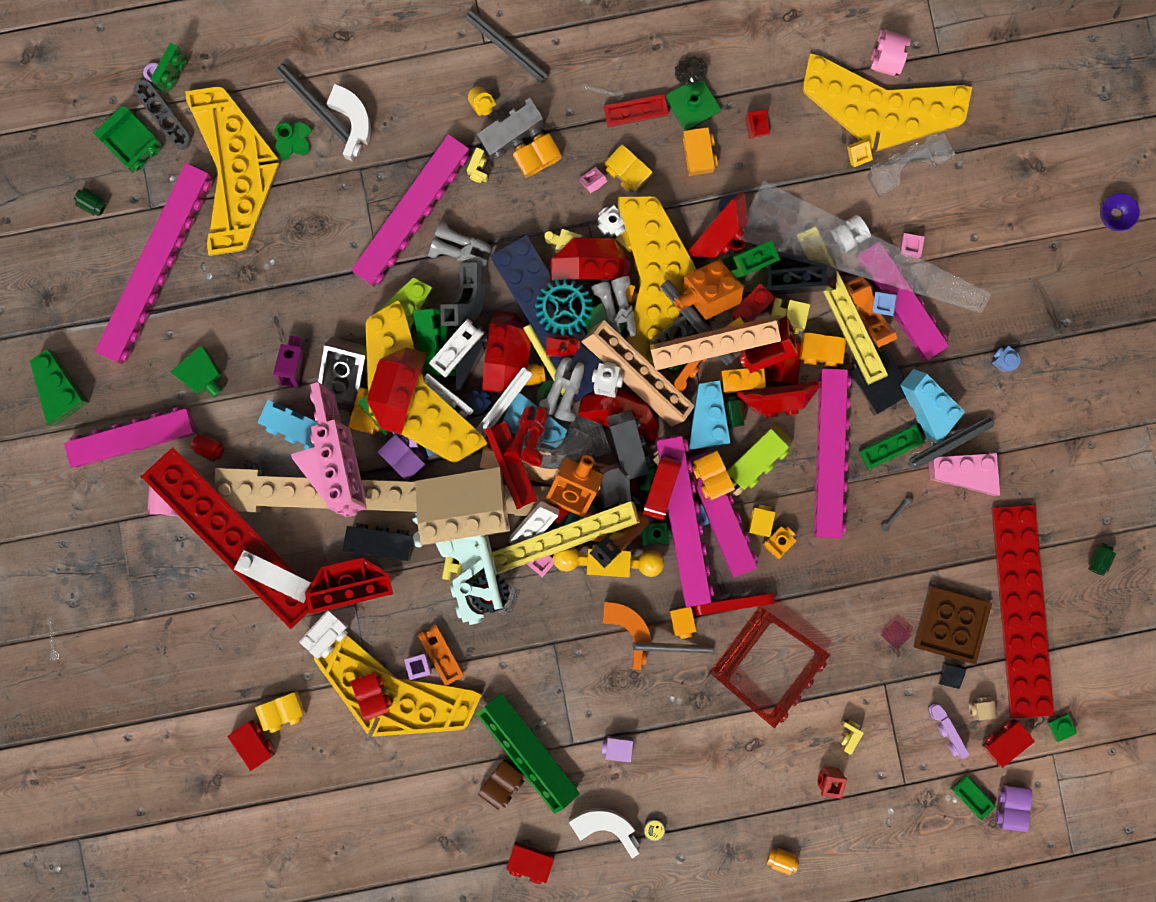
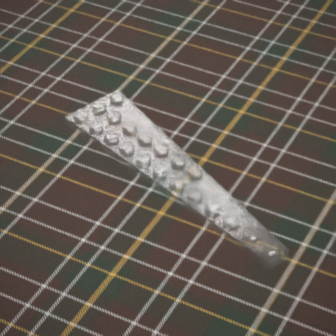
M763 181L748 210V224L743 228L745 233L739 238L756 245L772 240L776 251L827 264L841 271L979 313L983 312L992 295L766 181Z

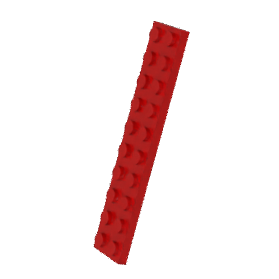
M173 447L140 476L290 630L309 613L306 600L304 603L234 570L243 550L298 576Z
M1035 505L991 508L1010 718L1054 716Z

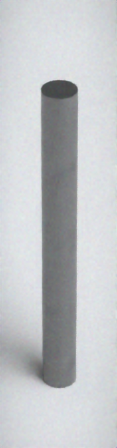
M633 642L632 649L636 651L713 654L714 652L713 645Z

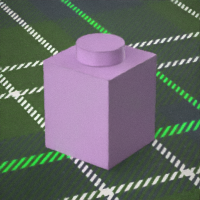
M427 652L404 659L410 680L432 673Z
M607 736V741H603L602 754H605V760L631 762L633 739Z

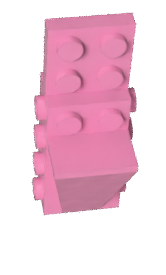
M316 382L311 384L312 392H310V398L313 404H315L316 409L314 417L318 425L311 426L312 434L310 439L315 447L293 453L291 456L326 502L327 508L344 517H351L356 515V512L367 509L351 430L340 421L335 392Z

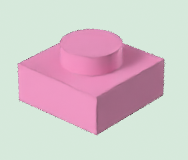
M596 167L579 178L581 184L590 193L598 190L603 184L608 182Z
M904 233L902 235L899 255L921 258L925 237Z
M547 556L527 563V565L543 577L554 563L553 558Z

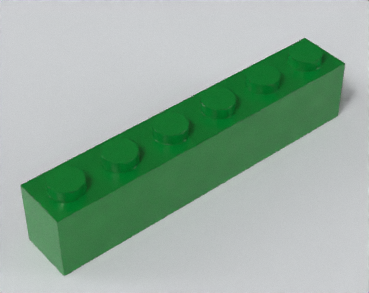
M502 693L475 713L554 814L565 809L580 794L575 784L565 775L562 767L554 761L549 751L543 747L536 734L528 728L523 718L517 714L510 701Z

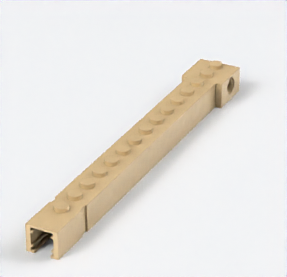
M215 468L214 490L236 512L260 513L261 506L328 509L326 502L307 478L262 476L261 470ZM361 480L367 509L364 510L417 512L415 482ZM503 485L507 513L515 514V516H528L540 501L549 504L550 502L546 501L545 498L550 487L532 486L538 501L516 509L508 486Z

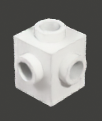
M615 205L611 208L605 207L598 214L600 217L598 218L599 225L597 227L604 235H608L610 238L615 235L618 237L626 230L619 209ZM612 216L617 220L614 223L609 221Z
M610 362L605 364L599 363L598 370L594 369L592 382H595V394L616 398L617 389L622 387L624 375H621L620 367Z

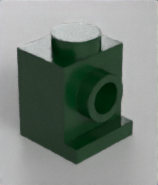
M667 523L650 524L641 532L642 546L668 544V539H672L671 527H667ZM655 530H659L661 532V536L659 538H655L653 536V532Z

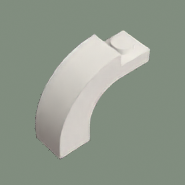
M334 84L327 105L330 109L346 115L351 120L352 129L343 155L346 159L353 161L355 156L358 157L362 148L360 142L366 145L369 144L371 123L366 109L359 98L351 91Z
M243 550L234 570L304 603L306 600L305 592L311 582Z
M591 808L569 819V824L580 841L593 832L605 830L618 836L632 858L639 854L638 847H640V844L634 835L629 836L635 831L634 826L620 813L606 808Z

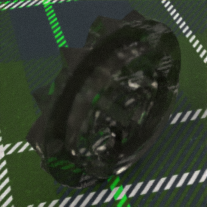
M695 55L693 58L686 56V59L679 61L678 66L675 67V77L684 85H694L701 82L708 72L707 63L704 62L703 58L698 59ZM690 66L694 70L693 74H691V72L688 70Z

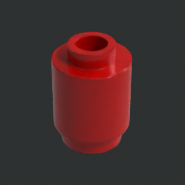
M197 434L191 443V449L194 450V453L212 462L220 459L224 452L222 442L205 434Z

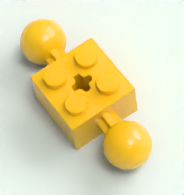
M592 545V549H588V553H580L575 547H571L553 554V563L559 570L568 572L574 570L578 565L587 566V575L630 577L631 568L639 569L645 576L654 577L659 575L664 568L663 556L655 550H646L640 556H631V551H626V547L605 568L590 554L596 545Z

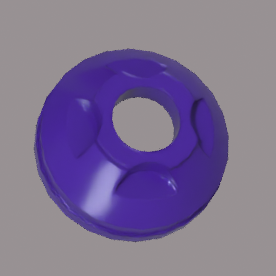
M1117 193L1108 197L1103 202L1100 210L1102 222L1113 231H1125L1132 228L1137 223L1140 215V209L1136 200L1124 193ZM1113 209L1121 211L1122 217L1120 220H1114L1111 217Z

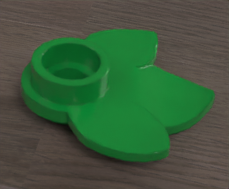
M289 122L279 123L274 131L275 137L278 139L275 148L279 156L287 161L292 152L297 155H307L309 153V144L305 137L312 130L301 122L295 124ZM289 130V134L283 136L282 131Z

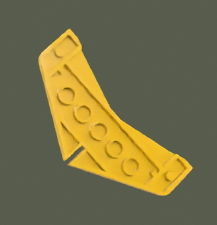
M809 54L803 82L804 94L859 141L863 139L869 140L871 151L874 147L876 132L879 133L876 151H880L962 125L966 120L972 87L964 85L885 90L832 61L815 54Z
M211 87L185 91L188 106L194 115L218 171L211 227L207 240L208 255L213 256L244 251L249 246L280 165L279 163L260 165V163L279 161V159L224 88Z
M651 196L618 197L619 213L625 225L640 277V288L634 307L636 335L630 337L628 333L626 341L653 366L650 341L682 315L660 289V286L666 280H670L678 291L684 295L682 279H684L686 274L697 269L657 198ZM677 326L671 330L672 337H674L678 329Z
M398 300L370 316L366 321L368 393L379 359L406 347L415 350L404 309ZM421 373L402 435L451 463L460 462L486 446L487 442L482 434L426 385Z
M348 635L340 642L336 640L332 644L334 649L326 658L322 656L317 659L314 656L315 663L367 734L370 733L376 718L368 721L364 720L350 681L376 671L377 675H382L385 683L382 689L385 695H389L392 706L389 707V713L378 716L380 720L372 737L463 730L468 726L482 694L470 689L396 678Z

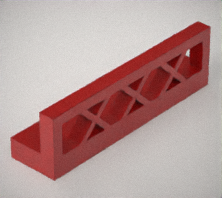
M505 421L485 429L516 509L538 501L523 462L514 464L503 458L505 449L513 441L507 422Z

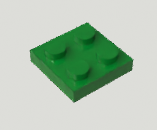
M170 42L150 78L161 91L167 94L169 90L175 87L176 77L180 71L184 70L187 64V57L177 45Z

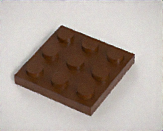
M929 586L913 647L976 665L992 603Z

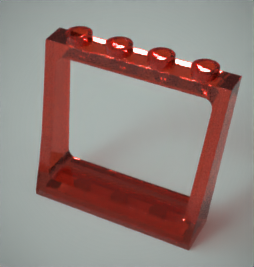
M759 606L709 674L775 729L779 722L783 723L786 721L789 715L788 710L791 706H796L800 702V694L803 690L809 689L813 685L815 674L825 669L827 665L825 661L830 654ZM774 623L812 649L814 657L770 714H766L731 684L729 678L768 626Z

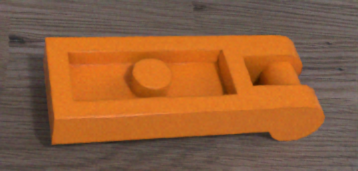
M701 360L688 363L675 380L673 386L679 392L683 393L689 376L693 379L700 369L697 365Z
M437 624L431 626V629L426 632L418 633L419 639L445 686L464 676ZM436 637L438 642L431 645L429 639Z

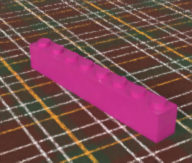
M449 134L351 269L355 275L373 287L376 284L380 285L386 277L385 271L388 267L392 268L398 260L396 256L400 250L404 251L410 243V240H408L410 236L420 230L422 226L420 222L425 216L428 217L434 209L433 204L437 199H442L446 193L445 187L448 183L452 184L455 181L460 166L464 167L469 161V148Z
M821 369L819 371V381H821L822 385L819 388L814 537L842 538V534L846 532V522H843V513H846L847 503L843 501V493L847 492V480H844V471L848 470V459H845V450H848L849 439L845 438L846 429H849V417H846V408L849 409L850 396H847V388H850L851 376L848 375V370Z
M681 435L656 439L659 461L662 455L682 462L668 504V512L684 603L686 607L711 603L710 597L714 596L712 584L707 582L710 570L708 563L704 564L703 555H707L705 543L700 542L699 535L703 534L701 522H697L696 514H699L698 502H694L692 496L693 493H696L694 480L690 481L689 478L692 466L691 461L686 460L685 452L689 451L687 439H683Z

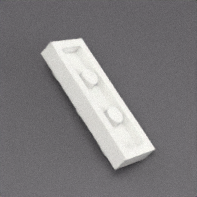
M540 501L510 535L509 543L516 544L543 534L559 516V509Z

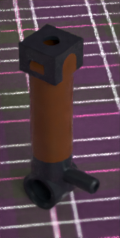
M631 490V501L635 504L640 523L608 534L593 548L590 554L603 568L609 565L656 519L643 514L647 498L642 502Z

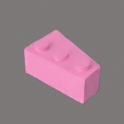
M997 453L938 457L929 462L930 480L992 496H1000Z

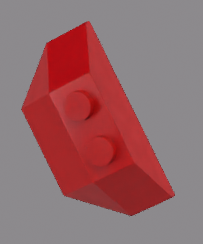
M742 191L729 202L687 252L689 256L716 258L722 252L726 254L733 247L731 242L734 239L737 241L745 233L743 228L748 224V205L745 194Z
M574 237L550 259L551 280L558 279L563 281L567 279V281L612 282L617 278L629 276L631 282L630 260L615 239Z
M494 310L490 322L484 360L483 391L503 393L523 367L528 369L531 341L523 329L526 327V324L516 313Z
M406 347L379 359L366 401L381 429L402 435L427 353Z
M821 381L742 391L737 392L736 397L739 400H743V403L758 415H765L766 419L776 418L778 413L786 412V416L799 414V410L805 408L822 383Z
M618 387L616 398L595 394L594 391L581 398L578 411L579 416L609 427L606 417L631 410L634 417L638 416L641 424V429H638L639 435H643L645 442L653 445L656 443L659 425L651 407L638 395Z
M363 557L321 567L305 592L309 614L393 594L389 573Z

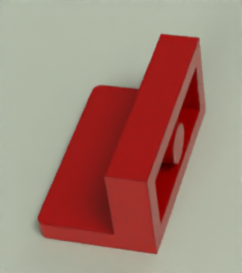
M796 343L797 356L767 367L766 382L798 384L801 344Z

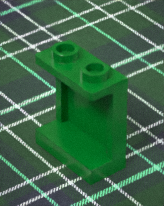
M124 104L93 133L132 173L141 170L145 165V161L150 157L156 156L162 146L159 140Z
M770 240L754 248L744 249L721 261L736 278H739L779 261L780 258L773 241Z

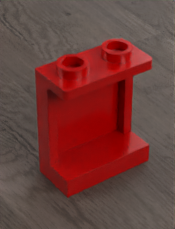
M787 316L779 319L780 342L741 350V355H739L743 367L747 366L750 373L797 356L796 334Z

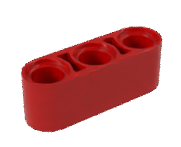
M661 455L643 511L644 515L660 520L664 519L682 464L681 461Z

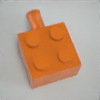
M719 259L686 274L683 285L684 295L675 298L674 304L679 311L694 305L707 320L741 304L744 287Z
M590 455L582 456L580 463L564 457L545 500L584 517L597 494L604 474L591 469L595 461Z

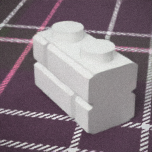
M330 609L325 612L299 642L317 659L322 656L326 658L334 649L332 644L336 640L340 642L348 634L346 629L349 626Z

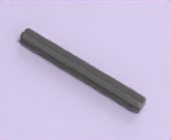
M472 9L466 14L465 17L469 23L539 82L543 83L547 79L548 73L479 14Z
M281 64L276 69V72L341 141L347 144L350 132L285 64Z
M666 280L660 286V289L673 304L675 298L682 296L670 280ZM692 306L680 311L698 333L712 331ZM732 353L718 356L725 365L730 364L735 358Z
M987 416L909 458L908 465L913 470L918 469L993 428L994 420Z

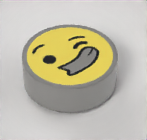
M657 819L647 821L644 825L645 837L653 842L661 840L665 834L663 823Z

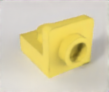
M477 147L467 168V174L475 182H487L488 175L479 171V169L483 170L487 158H485L484 150Z
M851 720L848 723L842 721L841 725L851 730V732L844 735L841 741L843 745L841 749L851 755L863 732L859 730L861 726Z

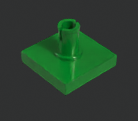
M701 75L665 95L666 102L684 131L691 130L721 113L719 105Z

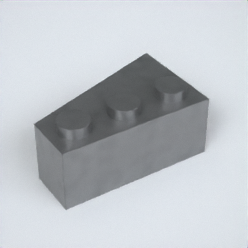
M530 97L525 100L527 105L517 111L515 108L509 111V116L502 120H496L477 134L478 140L490 160L493 158L496 160L500 159L510 148L516 149L524 144L525 139L529 137L535 138L542 133V129H544L543 117Z

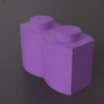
M395 434L378 453L405 481L409 482L425 466L423 462L425 458L418 450L413 452L408 447L409 441L403 435L398 437Z
M1003 785V789H1000L998 793V801L1001 802V808L996 813V823H999L1001 829L1028 832L1032 789Z

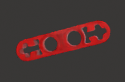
M774 593L713 601L693 606L694 615H704L775 604Z

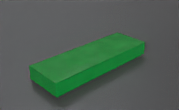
M915 424L860 450L859 453L867 470H870L924 444L925 441Z

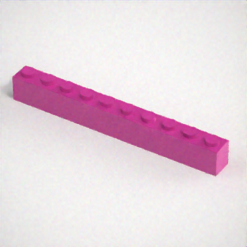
M185 163L94 352L122 365L124 361L129 359L131 355L130 348L133 342L135 343L140 336L139 329L142 323L145 324L148 320V311L151 304L154 305L159 295L157 292L160 286H163L167 280L168 275L166 273L169 267H172L176 261V252L178 248H182L186 239L184 236L187 230H190L194 224L195 219L193 217L196 211H199L203 205L204 200L202 198L205 192H208L212 186V177L208 173Z

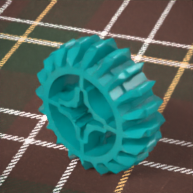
M557 279L555 280L556 287L553 288L552 284L548 283L549 291L544 288L541 289L542 294L545 296H537V300L542 302V304H535V308L542 309V311L536 313V316H544L539 323L541 325L546 322L548 323L545 327L546 331L554 327L552 334H556L559 329L561 330V335H565V330H568L569 335L572 336V328L580 332L579 324L584 327L587 326L583 318L591 319V315L586 312L593 311V307L586 306V304L592 302V299H584L589 292H580L583 288L582 284L574 288L576 281L572 280L569 286L567 285V279L563 280V285H560ZM561 291L571 292L564 299L554 296L555 293ZM576 297L579 298L582 305L580 315L572 308ZM548 300L556 307L552 318L548 316L546 311ZM569 302V311L563 310L559 313V304L565 305ZM564 316L575 320L569 324L556 323Z

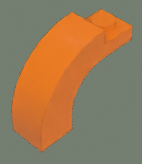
M860 276L845 283L847 292L872 343L874 342L879 348L898 339L896 332L887 323L882 314L872 313L874 296L871 285L864 277Z
M604 601L602 623L620 625L626 628L631 633L634 642L651 643V636L646 623L633 609L623 604ZM633 650L632 669L641 670V665L646 664V652Z

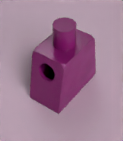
M289 336L288 345H280L273 372L278 385L294 388L300 387L305 354L300 347L302 338L298 336Z

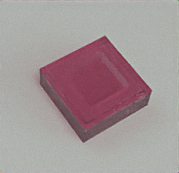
M897 620L881 634L895 650H898L912 636Z

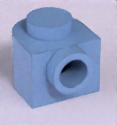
M1009 345L1004 348L1000 347L993 355L995 359L992 364L1002 372H1010L1020 365L1021 359L1019 354Z

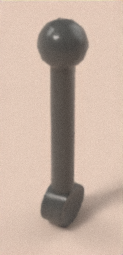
M907 496L904 500L905 502L888 522L881 525L883 531L890 529L891 523L908 504L913 502L912 497Z

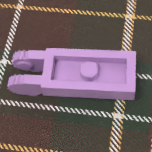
M936 703L929 705L928 711L930 716L938 720L940 724L937 726L943 737L948 738L950 742L948 748L953 756L957 755L961 759L969 756L967 749L943 707Z

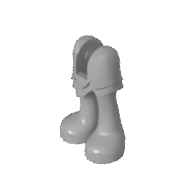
M441 219L435 237L453 241L465 247L459 249L434 238L428 257L436 258L440 254H445L458 258L456 261L462 263L480 262L482 267L486 266L487 260L475 256L474 253L476 249L481 252L491 253L492 247L480 239L467 237L449 228L448 222Z
M629 276L617 278L611 282L620 308L618 314L613 303L609 282L592 286L593 294L598 296L604 305L608 318L607 323L622 336L619 323L625 322L629 336H635L636 323L634 311L632 310V305L629 307L626 290L631 284Z
M565 357L561 360L554 375L555 381L547 398L541 399L538 408L545 407L549 415L555 413L554 416L556 418L573 422L576 418V411L571 406L574 395L578 394L581 388L584 364L578 362L573 373H571L569 369L572 359ZM562 387H564L565 393L563 395L559 407L557 408V401L562 390Z

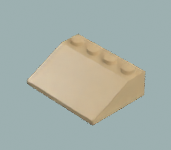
M500 467L415 481L417 523L421 545L510 531Z

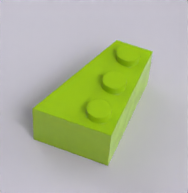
M412 278L380 310L398 300L404 309L409 330L412 333L415 328L413 310H424L434 290L431 286Z
M775 423L768 432L728 469V475L743 490L748 486L752 489L760 481L758 476L763 472L765 474L770 472L775 467L773 462L778 457L782 460L790 452L788 448L793 439Z

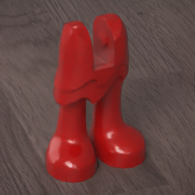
M527 405L524 408L518 421V431L512 443L504 451L503 458L510 463L520 464L523 459L532 466H540L542 464L543 456L537 450L540 435L544 436L548 417L547 408L539 407L536 416L533 406ZM528 430H530V435L528 437L525 447L523 448L525 437L527 435Z

